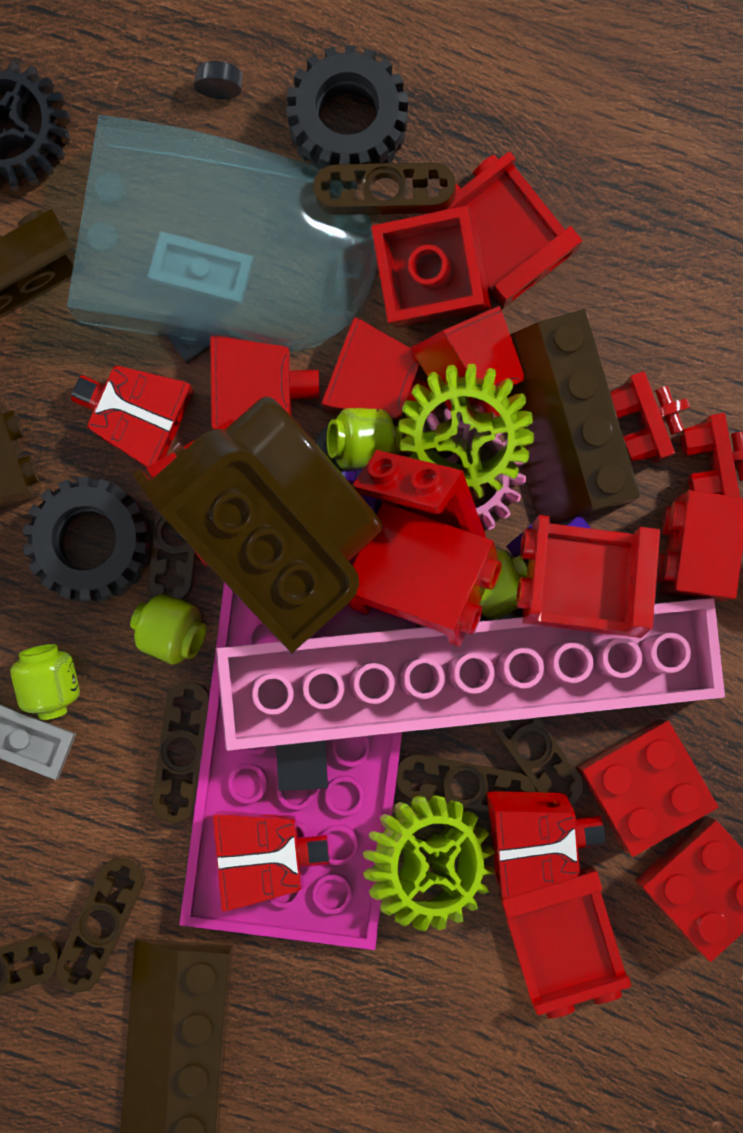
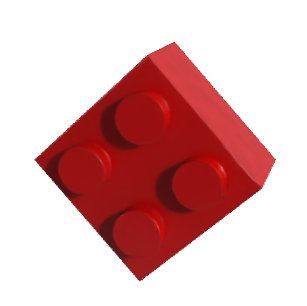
M467 205L371 226L389 324L399 329L492 309L476 215Z
M689 490L673 499L672 506H665L663 511L661 534L668 535L665 554H658L656 582L661 583L660 595L694 600L714 598L715 603L736 599L743 552V498Z
M658 719L576 767L624 852L632 857L719 808L669 720Z
M705 816L634 881L699 954L711 963L743 933V849L717 820Z

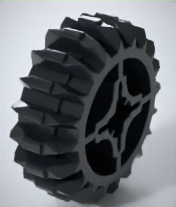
M13 60L9 63L6 72H3L0 65V96L5 95L0 101V124L5 121L8 125V120H12L17 130L11 128L6 132L3 127V133H0V190L3 188L5 180H7L10 188L13 191L19 192L21 178L26 177L32 186H37L39 181L35 172L42 169L45 174L53 175L54 169L48 161L50 157L64 160L65 153L57 144L70 142L71 135L63 126L71 122V117L68 111L61 109L65 104V100L60 92H53L55 86L49 77L39 80V73L32 66H29L22 73L19 63ZM30 100L34 101L41 108L42 125L39 134L33 132L31 127L25 123L29 114L27 106ZM14 149H26L19 156L5 159L9 152Z

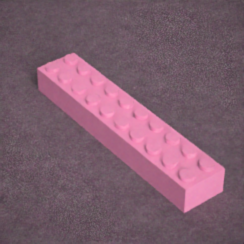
M710 598L655 604L653 629L642 638L522 623V617L479 622L472 635L466 633L460 647L450 644L447 635L428 627L308 639L292 654L281 642L216 648L225 748L229 751L724 698L725 692L715 600Z

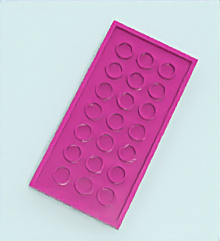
M357 555L349 561L352 566L356 560ZM224 582L216 648L280 642ZM347 604L309 639L413 629L416 623L371 607L367 615L351 609ZM215 650L179 925L375 950L381 900H376L369 894V890L376 882L365 879L363 872L373 867L374 862L365 859L363 852L369 849L376 850L378 844L369 838L368 833L372 831L383 833L386 829L381 824L380 816L386 814L392 817L402 732L326 740L328 788L278 791L276 746L229 751L225 748ZM218 811L296 816L298 837L327 835L330 865L302 867L303 886L300 891L222 912L213 814Z

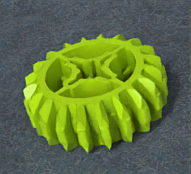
M473 363L468 364L466 377H459L455 365H450L446 370V382L436 372H432L428 375L427 379L431 390L417 384L413 388L412 394L418 402H404L402 412L410 418L399 421L398 431L409 436L400 441L399 447L403 452H415L409 458L463 470L468 487L473 486L474 494L476 497L481 498L485 493L486 482L493 489L499 491L503 488L501 474L515 479L518 476L519 469L514 462L526 463L528 461L529 451L523 446L533 443L534 433L524 429V427L532 424L533 416L531 412L518 411L526 403L524 394L507 397L513 388V382L509 378L495 386L493 383L496 371L492 368L486 371L484 379L475 378L477 369ZM468 397L478 398L487 402L499 412L500 416H495L494 412H477L471 407ZM450 399L452 417L444 423L437 424L435 430L426 431L425 420L430 412L440 403ZM461 414L463 423L469 424L470 430L475 428L471 449L468 439L461 438L462 433L458 436L456 435ZM507 432L508 436L501 450L488 461L481 463L480 447L485 442L495 440L496 434ZM436 447L438 452H455L461 458L463 465L445 460L433 448Z
M433 795L429 802L425 797L415 796L412 798L411 808L402 802L395 804L397 819L384 814L380 816L381 824L386 828L384 832L372 831L368 833L369 838L378 843L376 850L369 849L363 852L365 859L374 862L373 867L363 872L365 879L376 882L369 890L370 896L376 900H382L379 908L384 914L388 916L395 914V921L403 926H407L412 922L413 927L420 931L427 930L429 924L438 930L446 929L447 918L455 923L463 922L462 907L471 911L478 909L477 902L473 896L476 892L480 894L489 892L488 887L482 884L481 880L483 875L489 876L495 873L493 867L484 864V859L490 857L495 852L492 847L481 845L490 833L483 827H475L478 820L475 813L469 811L463 813V805L461 803L451 800L446 804L445 798ZM439 823L446 827L439 835L433 834L427 841L417 839L412 835L422 827ZM402 851L404 865L398 873V860ZM420 851L430 854L429 861L438 875L428 871L429 864L425 861L426 857ZM459 854L457 872H455L454 863L457 855ZM432 885H438L444 889L441 894L432 899L424 901L411 900L418 891L424 893Z

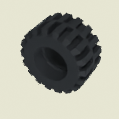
M345 45V53L336 54L335 46L324 49V59L319 60L314 54L306 60L307 70L303 71L299 68L293 77L294 87H289L287 94L288 107H286L291 140L293 145L296 144L298 155L304 162L309 159L312 169L317 173L329 165L391 163L395 159V150H401L404 143L408 119L407 92L403 91L404 81L399 73L392 74L393 65L386 58L378 63L376 61V52L368 48L365 49L363 55L356 54L355 45ZM343 94H353L364 98L374 107L376 118L365 130L356 134L345 135L328 129L321 122L319 113L330 99Z
M78 477L76 482H71L67 479L58 483L59 488L55 491L46 490L41 495L44 499L39 506L33 504L28 513L33 516L30 525L24 524L23 535L28 537V545H23L25 556L31 559L32 564L29 567L32 573L40 577L43 581L41 584L49 590L65 598L80 602L100 603L110 601L109 598L120 597L127 593V588L141 580L143 568L145 566L149 567L150 564L149 550L152 546V535H150L149 527L151 524L148 516L143 513L140 504L111 482L102 479L97 481L90 477ZM95 512L107 517L114 525L116 532L115 548L109 559L101 566L91 570L80 569L72 565L65 556L63 548L64 534L70 523L77 517Z

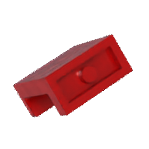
M510 151L499 159L495 154L485 159L473 171L475 178L462 188L456 184V196L454 202L448 208L452 209L467 205L476 215L489 293L502 309L506 308L577 253L583 241L572 226H569L566 230L516 169V158Z
M376 450L353 483L355 490L361 495L381 499L382 503L486 538L463 470Z
M382 503L377 513L382 523V531L358 553L353 564L359 577V587L356 595L348 603L349 607L367 615L371 607L444 633L447 635L450 644L460 647L466 633L472 635L475 632L482 614V606L479 605L486 589L493 590L501 573L502 562L498 561L494 541Z
M539 515L532 524L531 529H524L521 540L520 557L528 559L526 578H519L516 592V607L523 608L522 623L642 638L653 629L660 529L639 527L634 534L551 524L549 523V516Z
M592 866L580 869L579 875L574 879L518 896L503 899L501 893L498 894L532 1007L536 1015L546 1013L548 1019L571 1014L575 1011L574 1004L593 999L594 1004H604L622 997L621 990L632 986L630 978L624 970L600 892L603 890L597 871Z

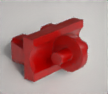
M645 371L631 375L623 386L610 392L617 418L621 419L635 414L641 428L640 431L623 436L631 463L646 461L651 458L653 463H657L675 454L663 419L666 420L670 434H678L684 430L679 413L691 408L688 398L674 402L668 385L655 390L660 404L658 408Z
M725 413L710 415L702 423L682 430L679 433L684 457L707 453L710 471L688 475L689 490L740 497L734 464L737 466L739 481H743V431L731 434L734 449L732 452Z

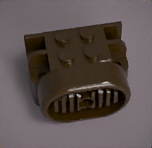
M264 396L259 398L225 430H209L186 449L178 443L171 449L177 457L152 480L140 468L132 476L158 512L292 654L356 595L359 587V577L349 561L381 533L382 523L361 495L290 414L273 398Z

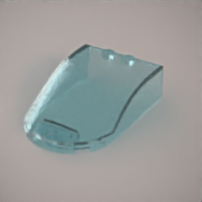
M99 115L67 308L76 320L82 324L161 336H178L181 339L194 341H210V336H221L285 346L289 348L290 352L306 350L325 343L327 339L337 334L345 326L350 325L353 318H356L364 307L373 287L377 265L371 228L372 223L368 215H331L324 212L316 201L313 189L314 179L322 169H318L313 165L261 148L198 131ZM333 181L332 188L324 191H329L331 199L336 200L340 199L341 191L347 189H343L341 181Z

